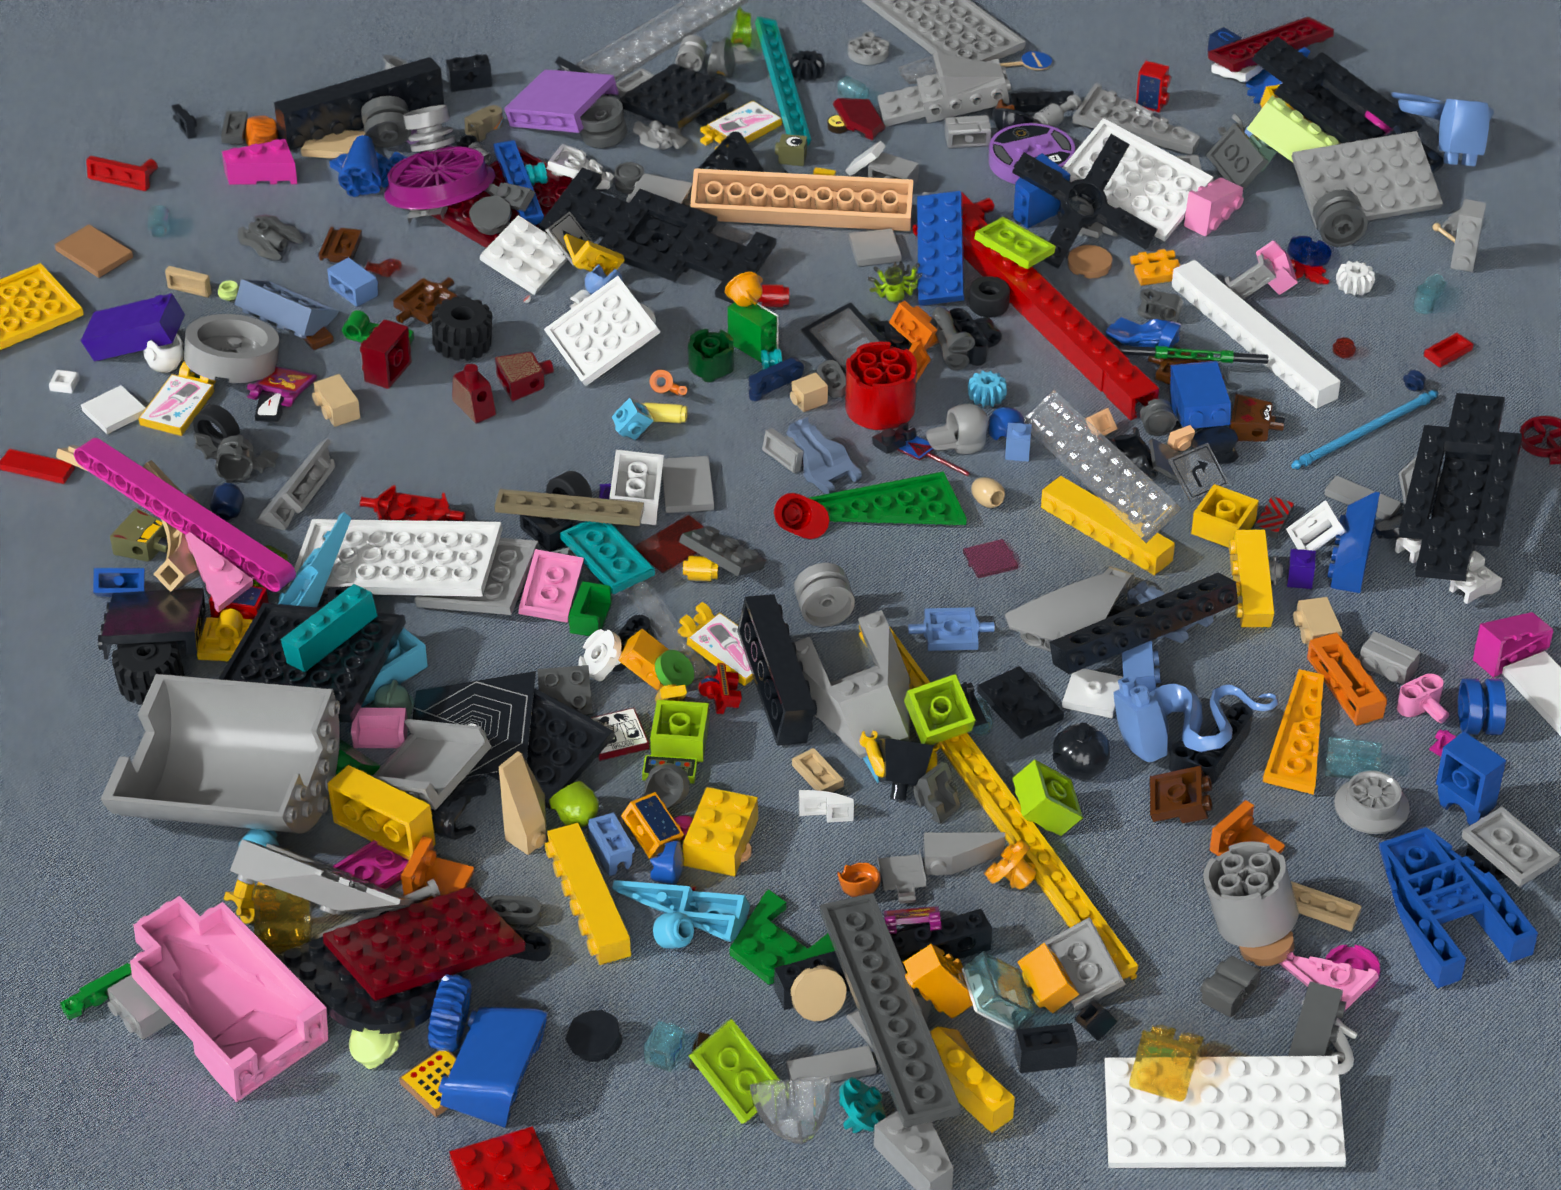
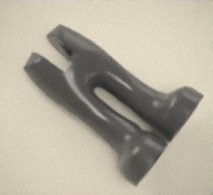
M938 306L933 311V319H931L930 323L937 329L935 335L941 345L943 359L947 367L954 371L961 370L969 363V357L965 352L973 348L975 340L967 332L957 333L950 312L945 307Z

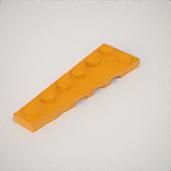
M1301 669L1298 670L1263 775L1264 783L1314 795L1324 675Z

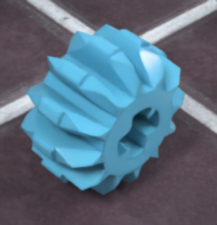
M982 370L980 374L974 373L968 382L969 399L974 400L975 405L982 404L983 408L986 405L993 407L994 404H1001L1007 395L1006 378L1001 377L1000 373L994 374L992 370L990 372Z

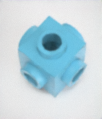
M629 398L612 416L616 425L615 430L621 436H628L634 440L654 421L647 407L632 398Z

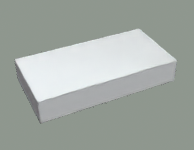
M879 141L855 158L845 170L847 174L852 176L877 159L885 149L883 142Z

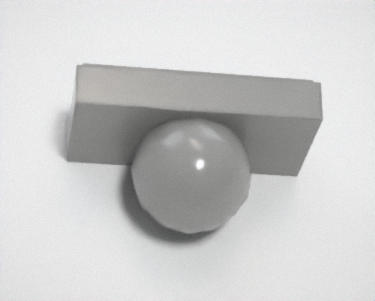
M773 428L767 429L762 450L793 473L800 471L804 451L796 445L792 437H784Z

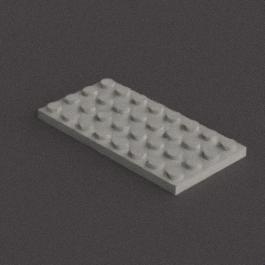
M861 0L932 55L933 53H942L986 62L1001 59L1025 49L1026 41L970 0Z

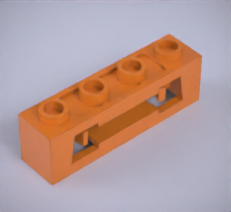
M1338 633L1310 640L1307 659L1318 674L1324 675V683L1353 723L1358 726L1383 718L1385 706L1387 705L1385 694L1382 691L1380 692L1372 676L1366 673L1360 660L1355 658L1349 650L1348 644L1341 639ZM1322 664H1324V665L1327 667L1328 673H1327V671L1324 669V667L1322 666ZM1350 702L1354 704V706L1356 707V711L1350 705Z

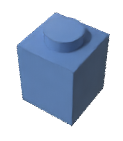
M1008 423L1005 460L1029 462L1032 424Z

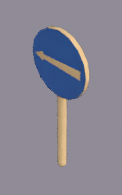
M1031 51L1023 54L1021 61L1000 63V66L1024 65L1033 70H1045L1051 66L1052 59L1043 52Z

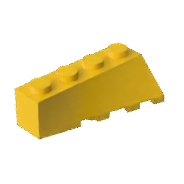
M939 1026L931 1030L930 1034L958 1102L991 1133L1012 1120L1015 1097L981 1066L960 1032L955 1029Z

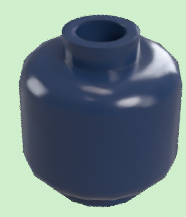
M223 483L213 490L210 510L225 521L230 518H236L241 513L244 494L237 485Z

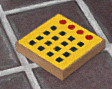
M450 1051L435 1052L399 1077L400 1084L435 1117L449 1109L440 1105L442 1093L438 1092L442 1077L449 1076L456 1057Z

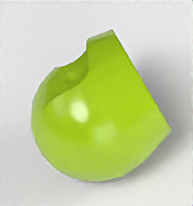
M577 781L566 786L549 799L551 810L555 809L560 820L565 825L579 823L580 828L589 825V819L596 818L598 814V798L594 791L583 781Z

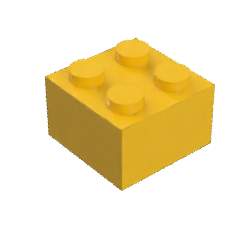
M1214 484L1194 511L1191 534L1229 548V540H1233L1235 530H1250L1255 524L1259 500Z

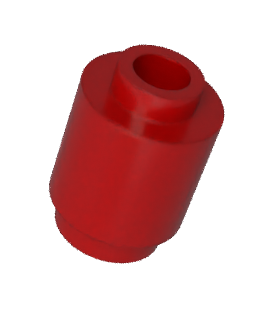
M762 284V295L757 300L758 303H761L764 307H783V305H789V287Z

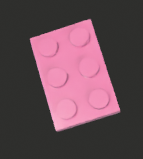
M535 549L519 605V614L568 623L569 613L584 565V558Z

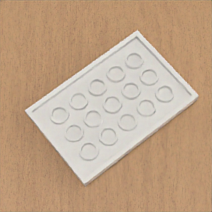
M1103 118L1062 168L1070 174V182L1084 180L1110 134L1129 143L1127 151L1103 191L1107 196L1109 205L1114 208L1120 207L1157 228L1158 230L1154 236L1165 242L1185 217L1189 191L1197 192L1200 186L1208 187V183L1213 181V176Z

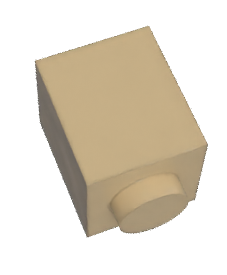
M817 373L792 381V392H790L791 401L803 412L828 403V385Z

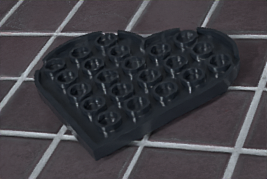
M390 911L381 912V913L379 914V916H380V915H383V914H385V913H387V912H390ZM323 937L313 939L308 943L275 955L326 1006L327 1014L339 1024L349 1029L363 1032L364 1028L373 1031L380 1030V1034L397 1033L421 1025L431 1017L434 999L439 987L438 980L374 1000L323 943Z

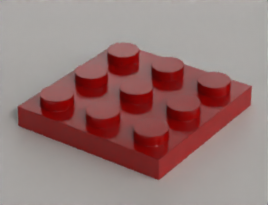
M533 1126L449 1151L450 1160L462 1190H559Z

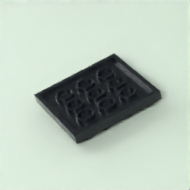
M671 64L668 68L655 74L632 91L625 93L619 100L624 110L680 129L736 91L734 84L678 64Z
M534 688L527 764L545 794L546 808L551 809L549 799L558 791L577 780L614 738L613 730ZM499 772L487 774L500 781Z

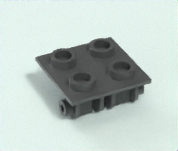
M589 665L537 669L539 691L583 715L593 714Z

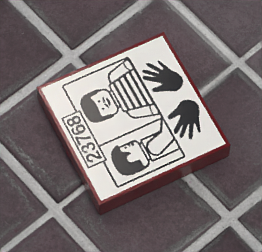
M634 707L591 717L592 720L613 730L614 738L597 756L599 761L649 749L648 739Z

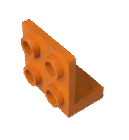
M905 300L900 302L889 323L912 344L921 341L925 350L939 343L935 335L937 329L930 323L932 318L919 306L912 307Z
M1245 800L1212 829L1210 851L1220 856L1229 851L1228 846L1242 842H1262L1269 844L1270 849L1280 854L1284 851L1285 845L1253 825L1254 805Z
M422 836L401 874L403 896L428 886L427 881L432 879L435 880L441 896L466 888L474 873V867L436 857L437 853L434 851L433 839ZM433 896L428 897V898H426V899H424V900H421V901L424 902V901L433 899Z

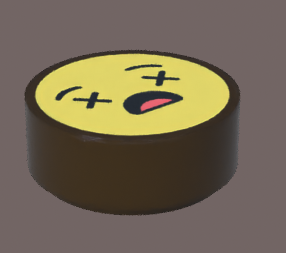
M833 115L828 118L827 128L830 132L840 134L848 130L839 115Z

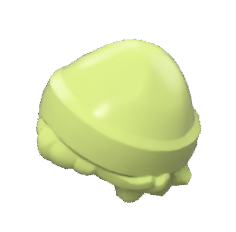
M364 1028L363 1032L352 1030L349 1040L350 1052L353 1058L366 1068H376L398 1050L401 1032L380 1034V1030L373 1031Z

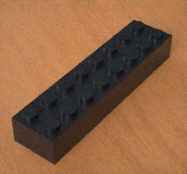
M431 57L274 102L279 140L286 139L289 150L303 147L307 140L323 139L325 135L332 133L335 135L341 134L344 130L357 131L364 129L361 116L362 107L368 101L381 96L399 97L406 102L409 112L421 108L444 105L441 68Z

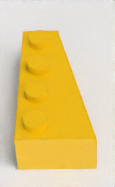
M1235 530L1233 540H1229L1231 574L1233 575V580L1236 581L1238 604L1235 606L1236 618H1240L1241 627H1271L1274 617V606L1265 530Z

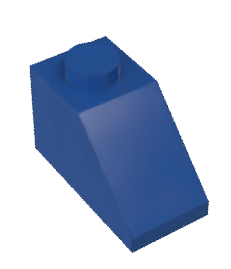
M94 568L93 593L97 597H112L113 593L145 591V568Z

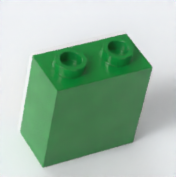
M734 302L727 307L728 334L733 338L734 347L761 362V350L772 352L778 349L777 314L759 303L741 307Z

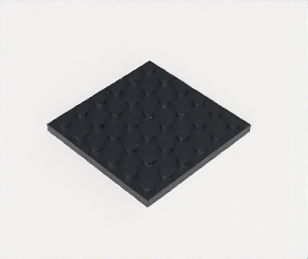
M263 603L218 679L333 689L335 699L340 703L339 722L352 723L406 624L405 616L377 613V617L306 672H303L287 664L281 639L321 608Z

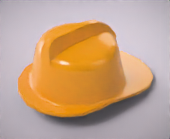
M752 271L744 272L734 277L727 284L725 294L741 307H747L752 304L756 305L758 304L757 300L762 295L761 283L763 279Z

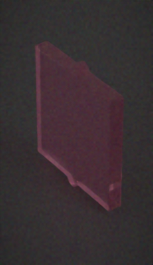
M1003 539L963 549V553L968 560V566L972 567L977 578L1018 569V564L1013 557V551L1008 549Z

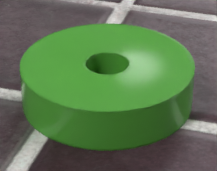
M667 650L656 659L655 672L659 681L664 686L676 684L677 686L686 685L687 687L693 682V666L683 653L677 650Z

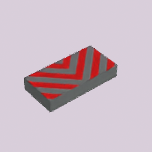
M1271 496L1255 524L1254 530H1265L1266 536L1277 539L1294 509V503Z

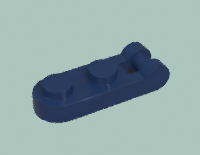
M792 357L749 377V387H751L749 389V399L760 401L763 395L801 378L804 364L797 358Z

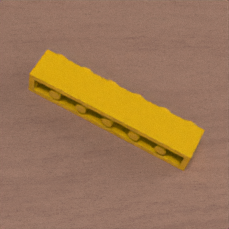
M1059 476L1042 489V509L1154 576L1173 561L1175 548L1173 541L1063 476Z
M579 823L547 831L548 842L544 844L547 857L553 858L555 875L557 878H562L561 886L565 897L569 896L571 899L569 902L573 916L578 915L579 929L581 935H586L588 938L587 947L590 955L596 956L599 965L630 957V937Z

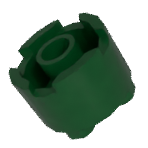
M703 329L690 336V342L688 343V366L690 371L696 376L701 377L704 382H714L715 379L733 372V338L723 330H719L720 333Z

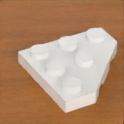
M561 144L553 154L546 168L554 175H565L571 177L572 180L582 167L597 172L602 176V181L596 188L599 190H608L614 179V175L610 172L605 174L602 171L603 166L594 159L587 160L585 152Z

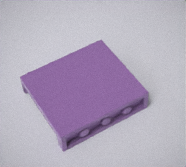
M544 70L504 109L510 127L579 133L583 129L580 116L603 94L618 95L619 93L614 75Z

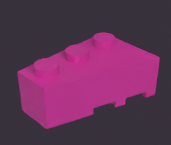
M286 139L222 151L224 171L229 185L257 184V181H270V184H277V181H290L291 184H297L295 162Z

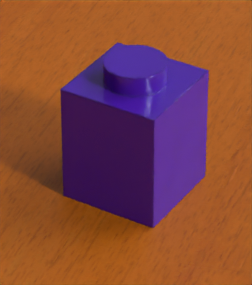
M1290 549L1287 587L1312 589L1316 551Z

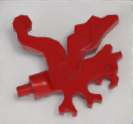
M1295 255L1297 261L1290 259L1293 269H1296V278H1301L1305 275L1310 282L1329 284V279L1321 276L1326 270L1323 269L1320 262L1316 264L1309 263L1312 262L1313 258L1307 257L1306 260H1302V255Z

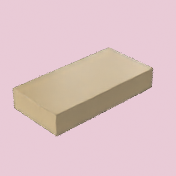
M172 266L166 268L168 288L207 298L211 295L209 275Z

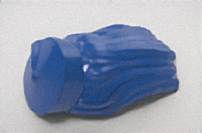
M1121 317L1107 328L1105 334L1129 346H1167L1168 348H1173L1179 342L1181 324L1173 321L1152 319L1143 325H1139Z

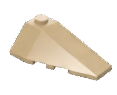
M517 751L499 766L504 833L506 841L529 855L535 849L540 848L547 840L545 794L523 755Z

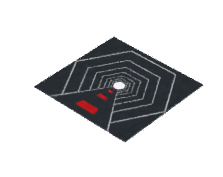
M536 671L417 690L412 719L480 726L485 731L492 747L465 777L499 772V766L517 751L523 755L527 762Z

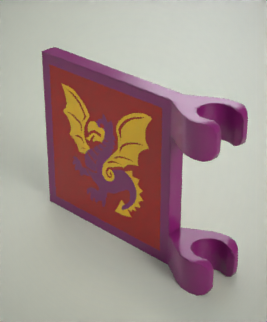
M275 366V371L271 375L258 380L255 384L249 383L247 385V389L251 390L247 398L257 400L262 390L274 392L284 397V401L281 403L282 406L291 407L296 397L317 379V375Z
M938 906L884 911V921L890 934H897L896 925L930 922V931L942 930Z

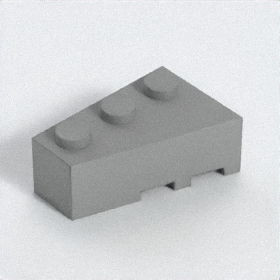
M898 1111L874 1125V1147L916 1190L952 1189L953 1166L932 1122L904 1128Z

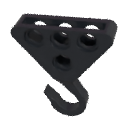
M731 132L698 168L705 169L710 166L708 169L713 170L716 168L717 170L764 172V169L740 132Z

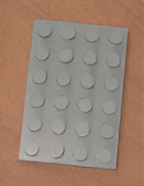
M1417 131L1292 153L1291 157L1316 229L1318 227L1312 215L1313 208L1318 199L1334 190L1344 189L1353 192L1361 203L1367 221L1438 209L1443 205Z

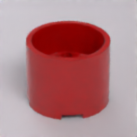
M871 342L857 347V351L850 358H847L845 408L849 418L856 424L873 430L898 428L901 424L911 420L916 406L917 361L915 356L908 349L902 350L891 346V342Z

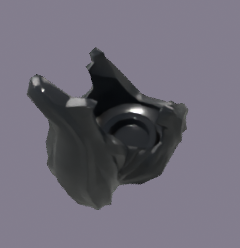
M485 776L476 781L458 784L436 810L431 809L434 833L440 837L456 840L476 832V828L472 826L458 829L455 822L467 804L471 802V798L486 794Z

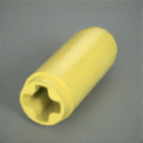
M646 402L643 404L651 414L653 422H687V406Z

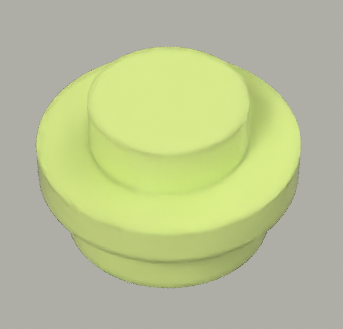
M224 281L219 285L218 296L223 300L232 301L237 297L239 286L235 281Z

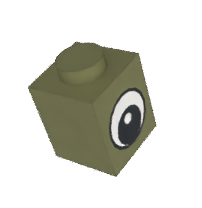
M782 134L780 142H776L775 155H778V164L804 166L807 156V136Z

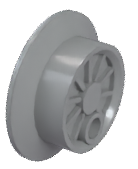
M1364 771L1356 774L1349 782L1339 788L1334 800L1335 810L1340 819L1351 828L1364 833L1384 834L1395 831L1406 822L1409 816V802L1401 791L1399 783L1390 775L1379 771Z

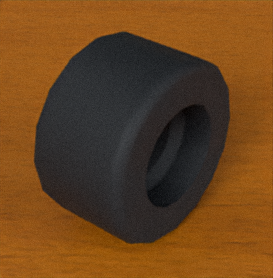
M986 276L978 278L971 283L969 288V306L975 314L983 317H997L1008 310L1010 288L1004 280L998 277Z
M567 471L551 479L546 487V493L592 498V491L587 480L576 471Z

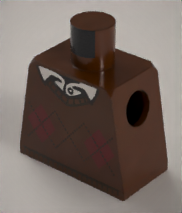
M1236 394L1230 429L1236 432L1238 441L1265 442L1268 439L1269 429L1283 431L1285 417L1271 415L1273 405L1271 402Z

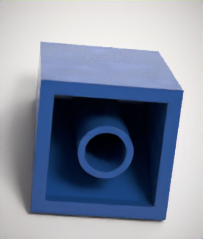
M1043 153L1037 156V160L1060 172L1063 178L1070 182V174ZM1022 178L1015 182L1013 218L1026 228L1049 219L1060 211L1058 210L1060 200Z
M1217 361L1171 365L1170 405L1182 427L1191 425L1194 429L1231 425V402Z

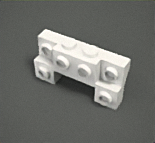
M1398 538L1395 551L1400 553L1406 549L1410 552L1409 561L1414 563L1418 560L1422 540ZM1473 551L1466 582L1450 580L1449 591L1454 593L1461 589L1465 592L1464 602L1469 604L1480 596L1492 595L1499 591L1502 578L1485 567V558L1478 552Z

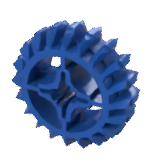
M446 975L439 983L428 1027V1043L431 1048H435L437 1051L454 1052L458 1048L459 1043H461L472 993L469 979L462 978L463 976Z

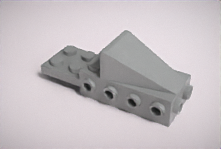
M933 53L937 74L926 75L916 79L918 86L906 87L902 90L886 92L877 96L885 126L926 117L927 123H931L948 117L995 107L1000 99H1003L1005 104L1010 103L1008 91L1011 90L1009 78H1007L1005 66H1000L999 59L984 62L942 53Z

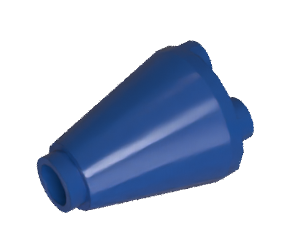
M360 135L353 141L338 175L339 185L351 197L371 193L376 194L380 191L382 183L374 143L370 137Z

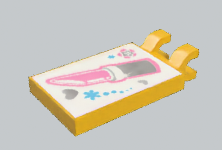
M751 101L707 124V126L701 127L700 132L705 134V136L700 138V142L708 145L715 139L716 142L721 144L731 132H740L748 144L782 126V118L755 101Z
M184 361L180 367L179 375L172 374L141 414L139 417L140 425L182 436L214 393L213 385L216 380L200 376V379L195 378V373L190 372L191 369Z
M702 601L696 606L695 610L699 613L694 616V619L687 614L680 619L679 623L683 626L678 629L677 633L687 638V646L715 666L718 663H723L726 666V672L738 673L739 683L745 687L754 678L737 632L738 625L720 612L714 616L710 607Z

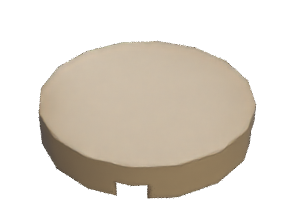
M824 965L802 971L791 987L793 1007L803 1018L811 1021H822L834 1016L842 1008L846 999V985L843 978L833 968Z

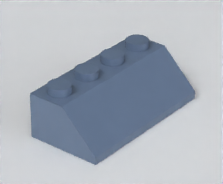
M241 279L234 304L243 308V313L259 315L260 320L268 323L275 322L278 328L287 331L293 330L295 331L294 335L301 338L313 336L323 326L326 327L338 314V310L269 280Z

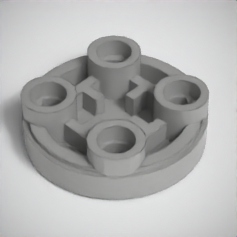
M864 32L862 36L848 41V56L859 64L874 65L881 63L889 56V42L876 37L873 32Z

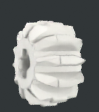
M1348 261L1347 264H1341L1336 275V284L1338 289L1344 291L1345 294L1351 293L1353 296L1355 294L1363 296L1364 293H1369L1373 287L1375 273L1371 266H1366V262L1358 263L1356 261L1352 263Z

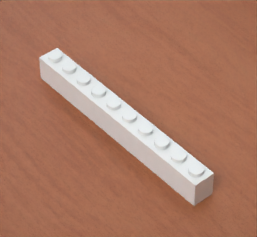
M1196 260L1173 269L1172 287L1248 352L1252 354H1268V364L1264 365L1317 409L1338 399L1340 380Z

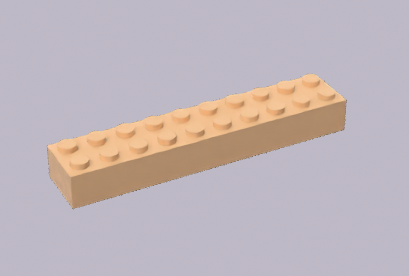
M694 169L690 207L716 216L717 220L721 222L874 230L892 228L893 231H911L913 180Z

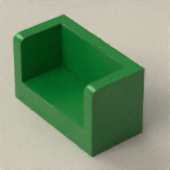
M582 581L569 613L570 633L591 636L595 631L603 629L612 606L611 586Z

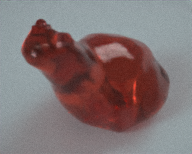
M395 258L386 259L381 263H371L368 261L365 270L377 273L383 277H390L396 270H401L402 263Z

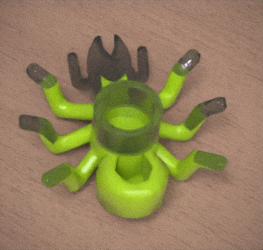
M895 261L893 267L889 266L884 275L877 266H874L873 269L878 273L884 284L880 285L877 279L868 277V281L873 282L876 286L870 288L869 291L877 292L881 298H884L886 295V299L890 303L902 301L905 298L904 291L909 296L913 295V289L917 288L918 279L923 276L922 273L916 275V270L920 263H916L913 266L911 276H905L910 272V265H907L905 271L902 261L898 265Z

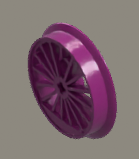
M442 147L435 151H423L401 160L390 169L388 173L389 185L384 192V197L389 204L403 209L422 210L449 206L470 199L486 190L495 179V171L485 163L482 153L472 148Z

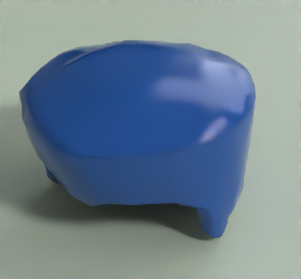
M679 841L667 842L664 851L659 853L658 857L650 860L654 866L650 877L654 882L668 885H676L684 867L683 850Z

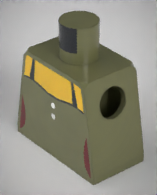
M135 508L110 535L114 555L151 561L159 551L166 554L168 551L167 535L163 522L138 508Z

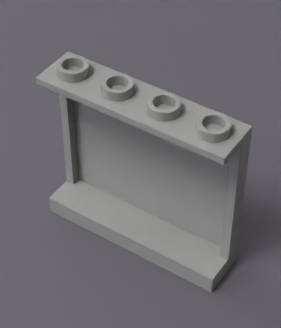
M406 719L404 722L411 734L379 770L370 776L383 780L387 784L427 802L431 809L436 810L492 746L486 737L485 731L480 726Z

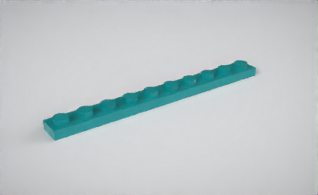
M757 16L755 26L786 134L807 136V146H809L811 136L777 20Z

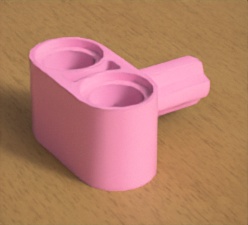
M1425 674L1402 685L1397 703L1399 714L1405 717H1415L1427 712L1437 722L1444 723L1449 718V712L1439 704L1444 684L1443 679L1436 674Z

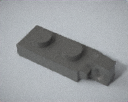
M500 183L499 187L489 184V187L485 190L491 196H500L510 204L511 209L524 212L535 195V192L530 188L508 183Z

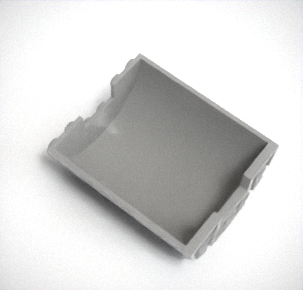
M156 674L138 713L145 729L142 741L132 762L129 757H119L101 797V801L111 813L121 816L299 834L305 833L317 823L322 813H325L328 809L329 791L327 783L336 775L339 754L338 714L340 703L336 701L333 689Z

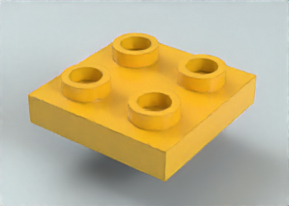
M235 609L223 610L219 618L207 617L199 643L198 660L229 661L253 620L243 619L241 613Z

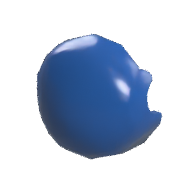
M1002 407L996 409L988 421V434L994 440H998L1000 436L1007 437L1008 423L1025 424L1023 415L1014 408Z

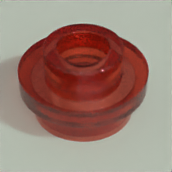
M1342 337L1333 344L1332 351L1340 358H1348L1355 354L1356 347L1351 339Z

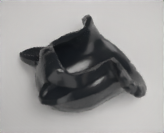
M1137 427L1133 428V434L1119 435L1113 439H1096V444L1103 450L1101 463L1107 474L1119 478H1128L1147 473L1152 478L1157 477L1158 471L1153 469L1151 451L1140 437Z

